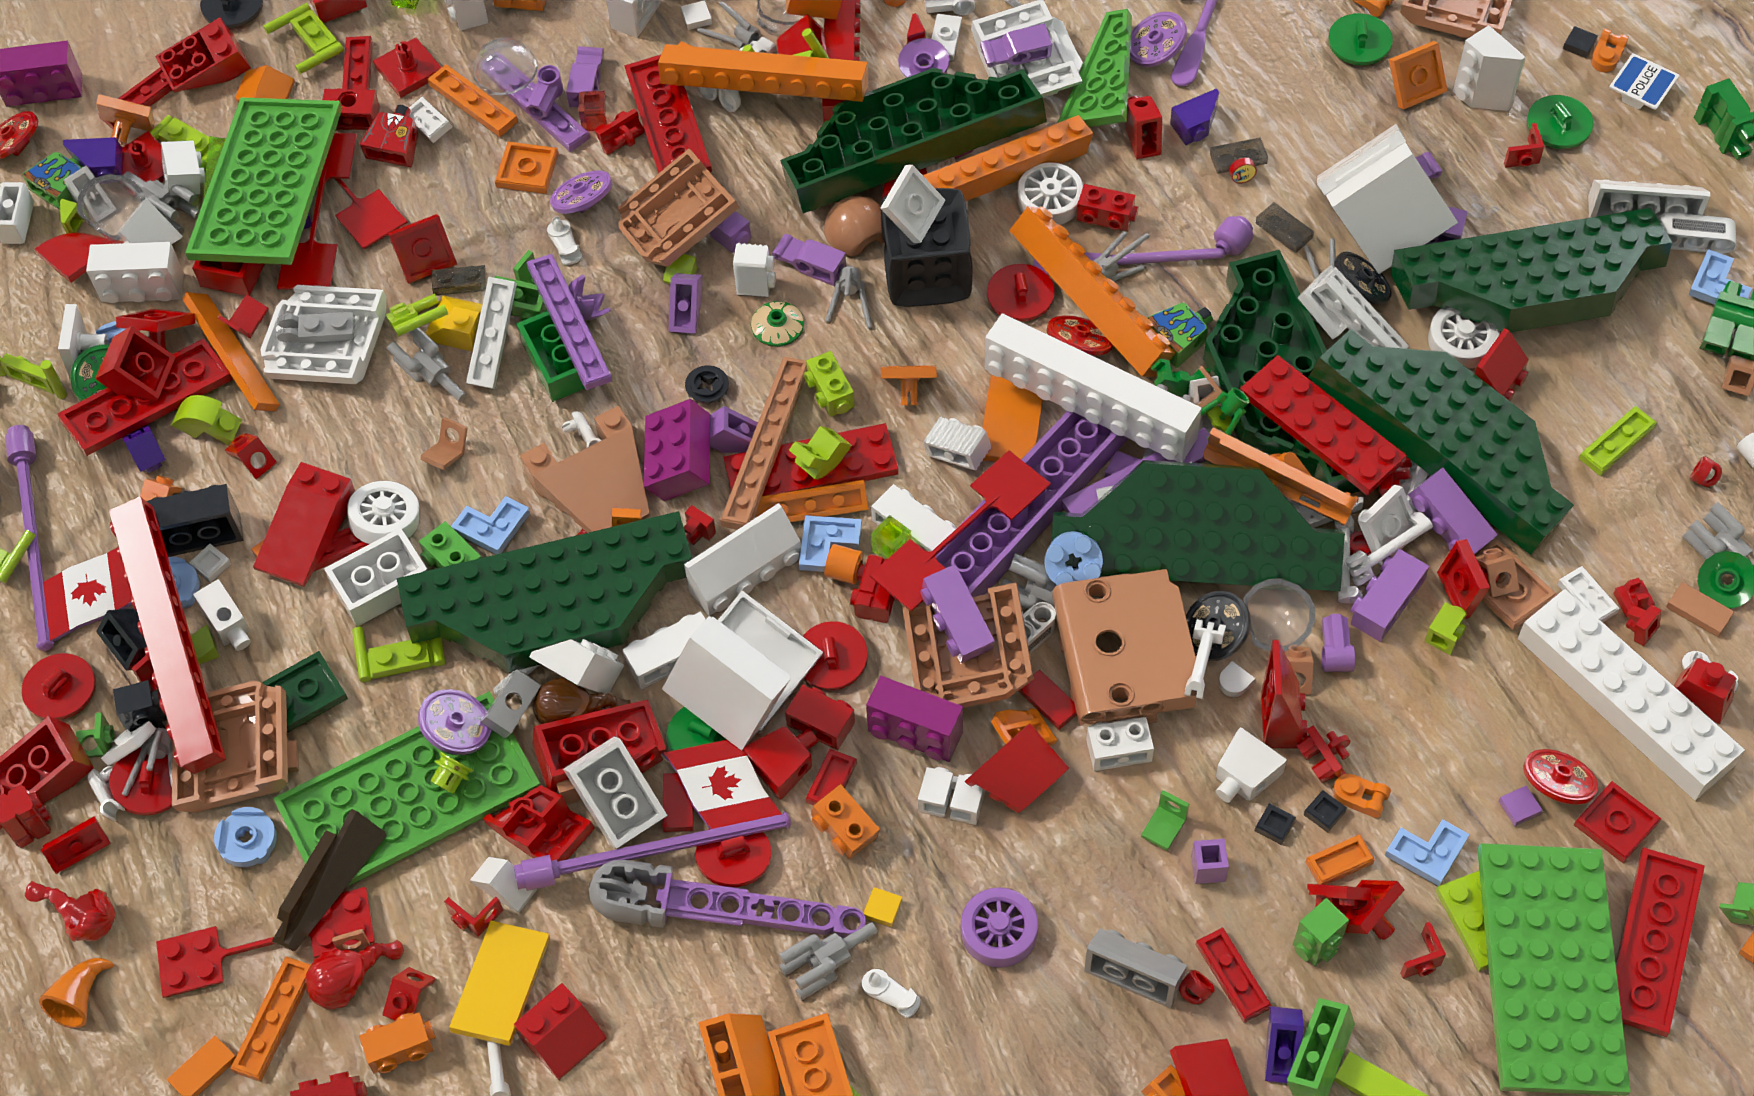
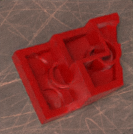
M74 232L51 238L34 250L42 260L72 283L86 272L90 245L123 244L124 241Z
M1029 723L964 782L971 787L974 785L990 792V798L1003 802L1008 808L1020 813L1062 776L1069 767Z
M542 785L529 791L524 797L509 802V808L494 816L489 813L483 818L485 823L495 832L530 857L536 858L550 855L551 861L557 860V862L568 860L595 829L592 821L570 811L562 795Z

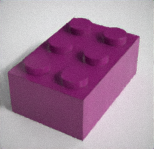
M68 40L0 49V96L6 107L82 97V72Z
M688 399L645 416L644 488L661 500L667 501L709 485L710 413L692 399Z
M880 675L866 704L868 732H871L878 739L895 741L907 750L916 749L924 752L933 760L940 761L942 759L950 762L963 734V706Z

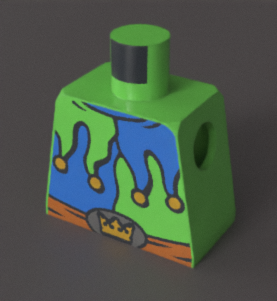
M54 152L24 172L22 176L32 193L60 210L61 199L74 202L64 179L83 166L73 157L68 159L61 153Z
M1186 303L1177 304L1147 317L1153 323L1152 328L1169 340V346L1175 352L1169 361L1175 368L1182 365L1205 344L1208 331L1207 324L1213 321V316L1206 307L1194 313Z

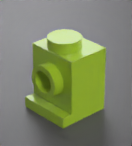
M1445 602L1430 625L1424 642L1451 656L1456 642L1460 640L1467 627L1463 624L1467 616L1466 612L1461 607L1452 606Z

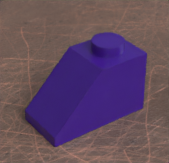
M1217 88L1172 107L1170 125L1185 145L1201 141L1208 136L1218 106L1219 91Z
M116 137L63 140V145L70 156L83 167L87 165L95 178L111 180L113 177H122L123 148Z
M148 425L122 437L140 472L146 470L149 473L157 470L162 466L161 462L166 460Z
M1270 1006L1265 1081L1288 1083V1076L1303 1039L1304 1021L1301 1009Z

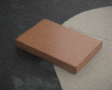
M1496 538L1474 555L1483 553L1488 549L1498 548L1513 556L1519 590L1492 597L1489 589L1482 602L1514 630L1557 596V593ZM1501 572L1498 574L1499 579L1496 585L1503 588L1509 584L1510 575L1508 572Z

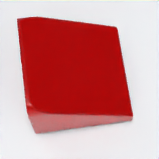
M916 13L912 14L907 33V44L916 39L926 38L925 29Z

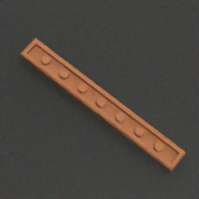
M783 357L721 517V527L738 530L753 520L805 382L804 373L807 372L806 360Z

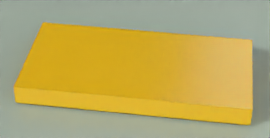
M490 921L449 1026L450 1032L511 1046L516 1032L514 1023L522 1016L549 944L550 935L540 931Z

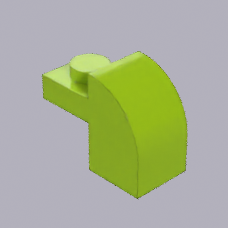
M193 395L186 398L180 404L171 426L195 439L205 432L229 445L234 440L242 419L221 408V401L207 396Z
M820 426L808 444L795 441L789 451L796 456L795 463L814 479H819L826 476L841 462L852 445L833 429Z

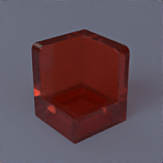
M605 91L579 92L578 112L581 126L586 131H595V128L601 124L608 125Z

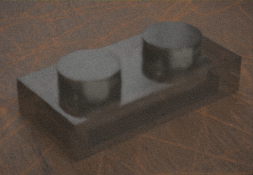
M1261 137L1210 147V156L1217 174L1229 172L1231 164L1241 158H1250L1255 166L1268 163V155Z
M1275 202L1256 217L1255 224L1294 253H1297L1313 239V230Z
M485 265L432 270V291L436 296L486 291L487 272Z

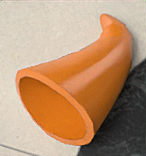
M91 958L73 966L39 997V1004L42 1010L53 1021L64 1027H83L87 1022L89 992L96 975L103 970L113 968L114 964L104 958Z

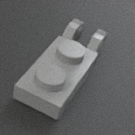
M353 312L299 315V317L294 314L281 315L277 318V325L283 329L278 330L277 339L280 342L286 343L353 340L355 316Z

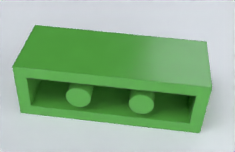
M1322 998L1318 999L1287 1079L1293 1096L1329 1095L1355 1026L1349 1005Z

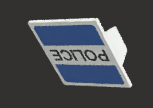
M1632 53L1609 88L1621 94L1623 103L1638 110L1644 105L1656 110L1678 79L1679 74Z

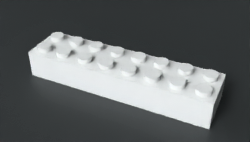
M1003 313L985 337V369L989 373L1012 382L1018 388H1025L1037 394L1043 400H1050L1062 406L1066 411L1075 412L1085 417L1091 423L1100 424L1110 429L1116 435L1125 436L1135 441L1141 447L1150 448L1168 460L1183 462L1198 438L1202 408Z
M1566 589L1524 622L1518 640L1692 799L1696 801L1736 766L1745 749Z

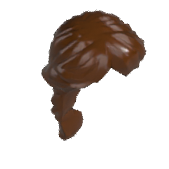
M561 677L558 679L553 678L539 688L533 700V712L538 722L545 724L600 711L606 707L613 708L630 704L631 700L617 698L610 693L589 694L582 686Z

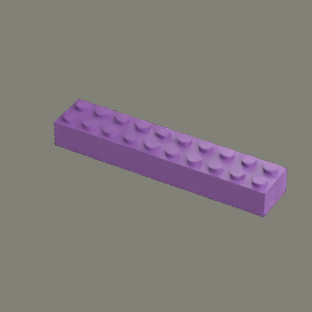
M1067 411L1022 459V461L1049 481L1051 485L1012 521L996 508L986 510L937 555V561L945 568L956 564L972 597L985 595L988 592V588H992L1010 568L1015 553L1022 555L1051 524L1053 512L1063 511L1064 508L1061 506L1062 499L1082 490L1110 460L1115 451H1118L1129 438L1116 435L1110 429L1100 424L1091 423L1085 417L1075 412ZM985 499L964 521H966L974 512H976L983 504H985Z

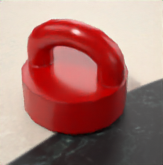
M1703 456L1694 467L1690 480L1698 485L1711 487L1720 480L1722 468L1714 460ZM1711 469H1714V476L1710 480H1706Z
M1191 970L1179 986L1180 995L1184 1000L1198 1005L1208 1000L1215 991L1211 981L1196 970ZM1187 988H1189L1198 997L1189 994L1187 992Z

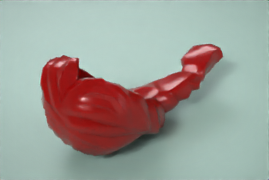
M31 881L26 887L25 897L30 902L49 899L54 904L55 910L61 914L64 920L65 932L71 941H97L102 939L111 930L112 924L115 921V909L109 897H107V893L102 890L94 889L75 899L68 897L65 892L60 891L58 888L46 887L34 881Z
M396 940L386 944L373 943L359 952L340 949L322 952L318 958L314 959L306 972L305 981L309 997L315 1004L326 1009L347 1006L350 1000L354 998L359 986L362 985L366 972L374 966L376 960L380 956H385L391 960L400 959L404 953L403 944Z

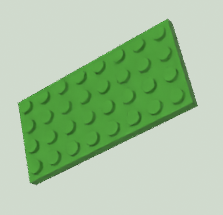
M240 98L185 252L188 260L292 265L342 111L340 101Z
M490 691L476 697L488 711L494 701ZM418 726L273 799L305 864L325 830L338 836L351 809L356 810L385 831L386 838L348 884L350 886L483 819L487 814H492L508 806L509 802L524 797L529 791L541 786L513 733L504 738L491 730L487 742L481 749L471 754L454 755L433 746L424 737ZM440 752L474 770L472 773L469 772L468 781L465 779L461 780L454 794L430 781L439 767L435 761L440 759Z
M1481 843L1477 847L1500 1091L1627 1096L1631 1091L1602 849Z

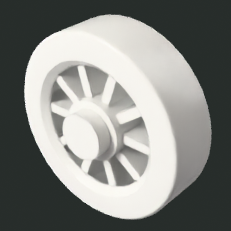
M1052 162L1039 164L1027 170L1019 180L1017 191L1019 209L1023 213L1028 206L1037 208L1043 206L1053 215L1052 219L1056 224H1064L1077 215V204L1083 188V182L1080 176L1066 165Z
M1448 306L1446 309H1440L1433 317L1429 329L1428 343L1431 351L1447 352L1468 369L1476 368L1500 335V331L1496 330L1497 325L1484 320L1481 323L1460 316L1461 311Z
M392 481L368 483L357 489L348 501L349 528L358 539L365 543L371 544L399 528L409 538L418 528V499L409 488Z

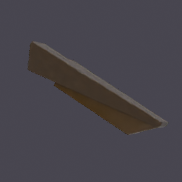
M353 809L350 810L338 836L325 830L279 908L277 919L282 921V924L273 937L272 942L288 950L296 951L386 838L385 831Z

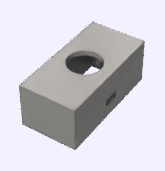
M516 669L505 682L481 720V723L502 737H508L541 685ZM510 693L518 694L522 700V705L517 710L508 708L505 703L506 696Z

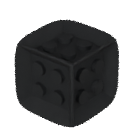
M935 188L945 199V202L921 243H913L881 210V228L885 243L884 262L889 297L893 305L903 307L954 303L970 297L973 283L970 229L966 203L961 190ZM885 196V197L882 199L881 206H882V204L884 203V201H885V199L887 198V196Z

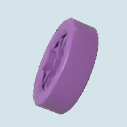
M990 888L976 894L966 904L961 917V937L968 953L980 963L991 967L1015 965L1024 960L1036 944L1038 936L1037 913L1031 902L1019 892L1008 888ZM996 903L997 912L992 913L986 905ZM1001 903L1011 905L1006 913L1001 912ZM1017 909H1018V910L1021 912V914H1022V915H1019V916H1016V917L1011 918V917L1013 916V914L1016 912ZM979 910L986 918L976 916ZM993 942L998 943V947H993L991 945L993 944ZM1006 942L1009 946L1002 947V943Z

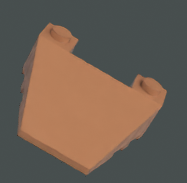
M619 406L594 418L600 442L558 463L545 443L520 455L524 473L535 491L543 498L546 497L554 503L555 507L562 513L565 512L571 516L575 523L587 532L612 527V508L641 509V520L650 517L632 425Z

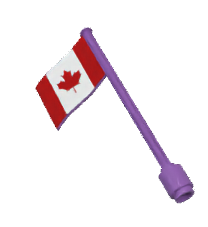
M15 425L7 430L5 436L7 459L10 464L17 467L24 530L27 529L36 535L27 549L38 636L36 647L40 651H49L53 648L54 642L80 627L102 620L107 610L129 607L132 604L130 598L133 594L131 587L125 581L123 573L126 569L124 562L118 556L117 548L101 556L71 566L46 581L43 580L29 465L36 460L34 434L25 425Z
M723 740L665 752L662 755L677 772L693 807L710 830L559 862L557 860L551 861L550 855L522 860L521 864L514 865L518 890L526 888V891L553 886L555 885V879L560 878V875L601 867L603 864L613 860L629 861L724 841L739 836H747L785 827L789 829L791 818L787 812L781 814L764 791L748 756L730 741Z

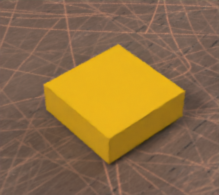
M873 887L863 912L865 919L892 928L902 903V896Z

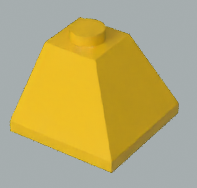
M442 295L437 307L444 304L449 314L430 322L425 334L437 344L473 352L483 304Z

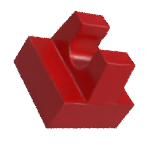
M691 505L685 512L686 525L684 526V531L687 533V542L695 545L702 537L710 541L716 534L714 519Z
M1639 578L1627 581L1625 585L1615 588L1613 593L1626 617L1627 612L1633 605L1647 610L1650 605H1655L1643 580Z
M1634 605L1627 612V617L1630 619L1627 621L1626 627L1634 632V642L1645 646L1660 627L1661 609L1650 605L1647 610Z

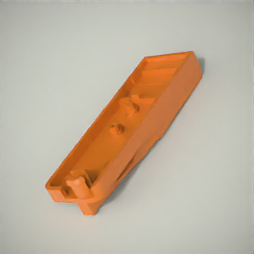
M1212 428L1209 434L1208 444L1203 452L1205 460L1217 465L1259 467L1288 500L1311 509L1345 526L1356 503H1358L1359 498L1357 496L1352 497L1350 496L1351 493H1344L1215 428ZM1304 496L1320 504L1319 508L1300 500L1301 497Z

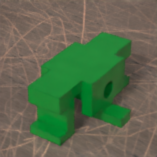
M1159 359L1151 367L1152 371L1157 372L1158 378L1154 381L1155 386L1158 384L1165 385L1168 388L1167 392L1180 397L1188 395L1191 380L1206 378L1200 369L1192 376L1184 371L1172 372L1170 361L1165 359ZM1205 368L1208 373H1211L1209 368Z

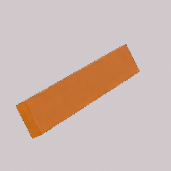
M186 292L182 298L191 313H195V320L252 408L260 411H276L280 403L230 327L218 319L219 315H222L209 295Z

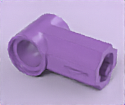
M553 65L543 66L537 72L538 81L525 106L526 112L531 114L533 118L542 120V118L547 117L555 99L563 93L564 88L559 69Z
M1331 614L1328 617H1324L1322 619L1324 643L1322 647L1323 672H1354L1355 650L1354 646L1350 645L1348 617H1344L1341 614Z

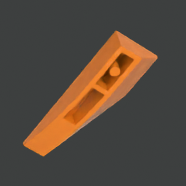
M728 1013L698 1022L718 1096H779V1074L761 1015Z

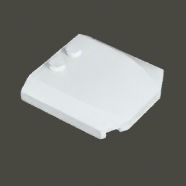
M296 285L293 288L295 293L287 301L282 300L276 306L260 349L261 356L264 359V372L268 379L357 384L365 376L385 318L386 294L383 290ZM353 312L355 316L353 340L286 343L280 342L277 339L278 330L283 329L277 325V318L281 315L294 314L299 317V315Z

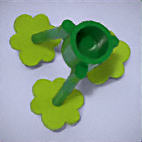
M1235 387L1228 393L1222 391L1216 399L1202 408L1201 416L1206 413V416L1215 428L1231 436L1240 418L1246 413L1244 408L1249 404V398L1240 389Z

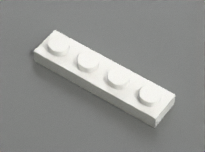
M488 277L466 381L468 385L495 390L517 283L514 281Z

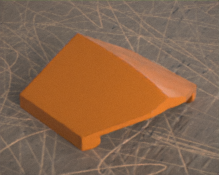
M268 65L248 70L243 77L235 99L237 102H239L241 97L288 99L295 80Z
M1034 708L1028 711L1013 709L995 712L991 721L1005 744L1029 723L1050 746L1057 741L1038 710Z

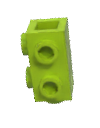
M832 351L806 360L807 372L804 373L806 383L809 388L814 387L816 401L821 409L825 408L829 417L836 414H844L855 407L854 391Z

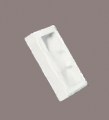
M937 14L931 39L941 43L949 54V61H953L962 25V17Z
M423 97L409 107L411 109L410 118L414 119L417 129L432 143L436 142L453 127Z
M1583 566L1559 579L1557 585L1562 590L1566 589L1601 622L1618 613L1620 608Z
M148 721L133 732H130L128 729L125 730L114 740L116 744L101 759L111 766L138 749L155 732L156 728Z

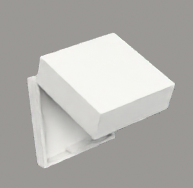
M1397 124L1317 176V185L1323 194L1327 196L1333 209L1378 274L1392 266L1394 250L1425 245L1458 223L1405 143V137Z
M741 591L718 620L708 616L689 637L662 690L742 751L756 733L760 734L819 660L823 652L744 591Z

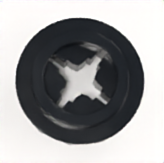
M711 365L697 367L688 374L685 380V389L688 397L693 398L697 404L705 402L709 405L710 402L715 400L719 402L723 395H727L728 377L718 367ZM702 380L708 385L712 384V390L703 388Z

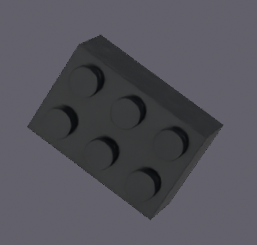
M227 484L211 485L208 488L183 491L180 494L155 497L147 501L154 506L168 557L203 550L209 544L218 547L244 541L240 512Z

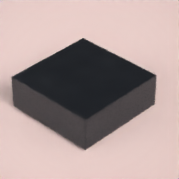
M1574 26L1564 43L1563 49L1587 58L1597 41L1598 35Z
M1322 790L1305 809L1303 815L1328 833L1345 814L1347 807Z
M1269 803L1254 831L1282 845L1296 820V816Z

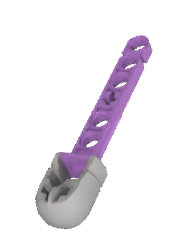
M613 860L603 864L595 872L589 888L591 903L595 910L605 918L643 925L648 921L651 926L664 928L667 917L671 916L736 926L750 924L822 935L833 932V934L836 933L838 936L845 938L866 925L864 913L854 907L837 905V909L827 903L748 893L747 889L675 880L671 866L659 865L654 869L650 863ZM640 882H649L651 885H665L663 890L658 889L656 903H661V908H653L651 905L646 904L643 906L636 905L638 902H645L648 887L641 885ZM699 894L706 896L709 901L707 906L702 909L694 908L691 904L692 898ZM734 899L738 902L739 907L735 912L727 913L721 908L723 901ZM759 904H764L765 910L774 911V905H778L777 919H773V912H763L762 916H756V911L752 910V908L757 909ZM788 907H793L799 911L800 916L797 920L789 922L783 918L782 912ZM819 911L826 912L830 917V921L824 926L816 925L812 920L813 915ZM848 916H856L861 924L858 929L849 930L844 927L843 920Z

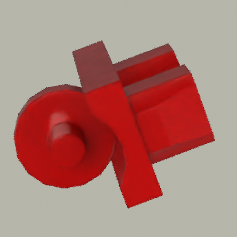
M632 109L629 112H620L616 115L614 121L608 125L601 124L597 126L595 133L600 141L603 152L609 155L625 144L628 147L633 146L635 138L645 133V130L639 120L638 111Z
M1314 725L1307 728L1306 731L1309 735L1303 738L1297 744V747L1306 760L1319 752L1322 753L1325 759L1311 767L1321 783L1335 776L1339 777L1346 774L1334 755L1339 754L1342 760L1350 756L1346 750L1351 743L1347 735L1338 737L1334 731H1331L1326 735L1330 741L1327 745Z

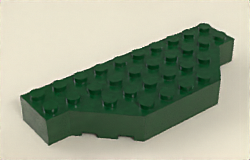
M931 68L865 93L863 102L845 100L837 103L832 110L833 115L830 120H825L816 133L817 139L815 142L809 144L805 151L783 158L780 161L787 186L804 214L897 179L905 165H913L917 170H921L1047 122L1044 101L1024 69L1000 78L989 77L988 80L977 79L975 74L956 71L954 75L944 74L942 69Z
M1645 208L1396 249L1393 254L1390 274L1408 310L1429 306L1446 309L1448 306L1461 311L1460 316L1478 323L1484 320L1497 325L1496 330L1501 332L1504 328L1510 332H1517L1611 316L1616 304L1623 298L1630 288L1631 282L1638 276L1640 271L1666 267L1672 241L1653 210Z
M1280 249L1229 262L1226 283L1232 298L1226 304L1217 320L1216 326L1210 332L1205 342L1203 360L1206 367L1211 370V373H1209L1211 377L1218 376L1221 390L1228 393L1233 387L1240 389L1278 355L1308 378L1318 359L1327 349L1309 311L1298 299L1301 294ZM1250 402L1244 408L1246 413L1240 418L1234 429L1239 441L1268 455L1293 452L1312 477L1344 493L1349 492L1352 494L1361 491Z
M1350 329L1318 359L1308 377L1350 412L1406 454L1409 459L1429 475H1433L1441 468H1444L1480 514L1530 555L1559 526L1574 506V504L1551 487L1536 422L1447 352L1372 346Z
M1143 460L1083 513L1053 512L1052 541L1057 536L1071 531L1080 532L1095 540L1103 556L1100 576L1137 574L1167 569L1169 580L1341 591L1345 533L1338 529L1312 528L1259 467ZM1073 553L1069 555V560L1065 563L1067 566H1072L1075 569L1078 568V563L1082 561V558L1075 557Z
M677 511L396 579L405 624L412 644L442 637L449 642L454 641L468 652L484 660L486 658L498 664L499 668L507 672H513L516 669L521 670L541 665L529 657L533 651L570 639L579 643L585 639L592 644L595 643L606 649L623 645L629 637L632 627L641 620L651 606V601L657 592L661 591L668 582L687 578L684 564L692 560L680 512Z

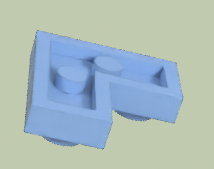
M1708 249L1688 295L1715 305L1719 293L1724 290L1728 281H1732L1726 279L1734 258ZM1743 285L1740 297L1748 299L1752 288Z
M505 496L490 517L466 506L451 527L461 537L494 554H500L530 515L529 507Z
M805 515L799 570L824 572L827 556L833 544L851 549H859L862 519Z
M1443 819L1429 842L1400 828L1388 847L1385 856L1435 885L1440 886L1470 834Z

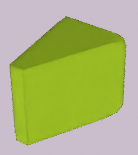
M65 199L60 200L61 224L66 234L77 232L85 221L78 204Z
M686 254L680 256L671 265L666 267L663 283L671 284V277L676 273L695 274L698 269L696 258Z
M208 625L203 626L191 635L199 664L220 657L213 634Z

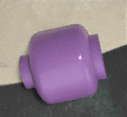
M1242 216L1227 217L1214 232L1216 248L1224 249L1225 255H1240L1254 238L1253 226Z

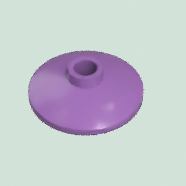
M928 38L916 39L906 44L901 50L898 58L899 68L906 78L931 68L942 69L945 74L949 66V54L946 48L936 40Z

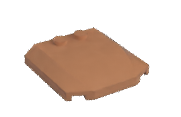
M1403 0L1400 13L1411 24L1450 33L1459 37L1470 38L1488 25L1501 35L1513 0Z
M688 149L618 206V211L621 213L619 229L646 262L668 267L739 209L740 206L705 168L696 155Z
M1016 582L988 588V594L972 597L995 642L992 650L964 663H960L957 656L952 657L946 644V641L949 639L944 630L941 632L938 630L933 619L935 612L931 605L927 606L925 602H922L912 612L905 606L902 607L914 688L965 708L1008 699L1034 680L1020 595Z
M250 681L208 692V698L226 760L193 774L184 768H180L174 758L176 748L174 741H172V807L177 811L200 812L280 792L288 784L286 691L281 686L275 685V687L264 685L262 682Z

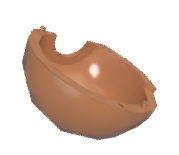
M858 195L838 201L830 209L824 221V235L827 242L833 248L843 251L847 256L852 257L862 253L864 247L870 242L879 241L880 244L884 243L881 228V205L872 198Z

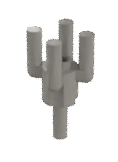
M130 171L124 174L123 180L141 191L139 195L140 200L148 199L181 235L184 233V228L173 221L178 217V211L175 208L181 209L197 220L200 209L192 205L196 201L197 195L184 186L173 185L171 191L177 195L170 196L167 180L165 184L158 180L145 182Z
M420 328L408 332L414 337L413 342L421 349L414 355L413 359L395 342L388 345L387 350L394 356L393 361L414 381L421 382L424 379L431 387L441 384L458 402L466 398L467 394L447 376L451 368L444 362L443 355L438 351V345Z
M1719 502L1715 503L1709 509L1711 512L1703 518L1717 533L1716 536L1712 535L1698 520L1691 524L1690 530L1682 536L1704 559L1724 551L1737 552L1747 558L1753 551L1740 538L1745 533V528Z
M1015 553L1009 571L1029 579L1026 587L1017 584L1021 607L1029 610L1039 602H1046L1054 607L1052 591L1057 585L1047 575L1045 566ZM1004 578L1001 585L1011 584L1014 582Z
M870 922L844 939L836 933L820 941L817 935H810L778 954L782 961L779 968L784 976L809 963L812 970L795 979L799 987L795 992L799 999L803 1001L836 980L834 970L851 960L848 950L875 935L878 931L875 925Z

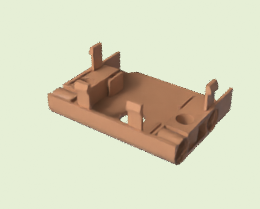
M1167 569L1066 582L1057 585L1053 589L1052 599L1060 632L1058 640L1060 650L1065 655L1071 684L1069 692L1071 699L1075 702L1079 726L1095 724L1101 721L1103 723L1136 717H1146L1147 723L1150 724L1157 722L1158 713L1195 707L1196 691L1192 690L1190 696H1186L1184 693L1187 681L1192 675L1196 657L1179 587L1170 582ZM1092 596H1100L1102 598L1094 599ZM1104 632H1113L1120 637L1122 645L1116 652L1105 653L1097 647V637ZM1122 698L1126 702L1118 703L1115 702L1114 699Z

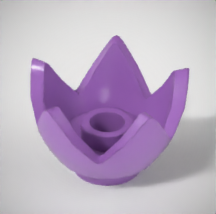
M584 274L569 284L568 288L585 321L599 318L611 311L608 307L598 311L603 302L604 293L583 295Z

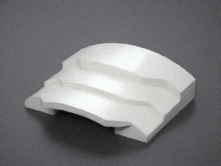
M1037 0L972 21V34L988 77L1000 78L1024 69L1043 98L1057 94L1060 90L1082 84L1079 71L1083 66V62L1068 35L1064 22L1051 16L1044 0ZM1045 23L1052 42L1051 57L1019 65H1011L1007 62L991 68L987 67L980 48L981 42L1000 39L1010 31Z

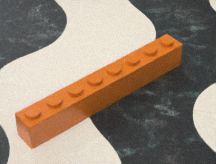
M665 44L658 61L660 84L863 102L868 86V62L669 44Z
M1077 115L923 176L934 188L961 190L966 202L1019 181L1027 170L1039 164L1049 162L1062 164L1087 154L1093 132L1082 118Z
M1028 206L1009 231L1142 377H1156L1157 372L1152 371L1151 367L1159 359L1170 360L1175 354L1169 346V340L1152 328L1153 323L1147 317L1137 312L1134 302L1124 297L1118 291V285L1102 274V268L1085 255L1086 251L1081 245L1073 242L1068 237L1069 232L1063 226L1055 223L1050 211L1044 207Z

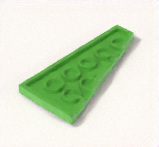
M1128 9L1106 12L1079 75L1082 79V84L1073 86L1057 123L1077 115L1082 118L1088 127L1126 122L1132 15Z

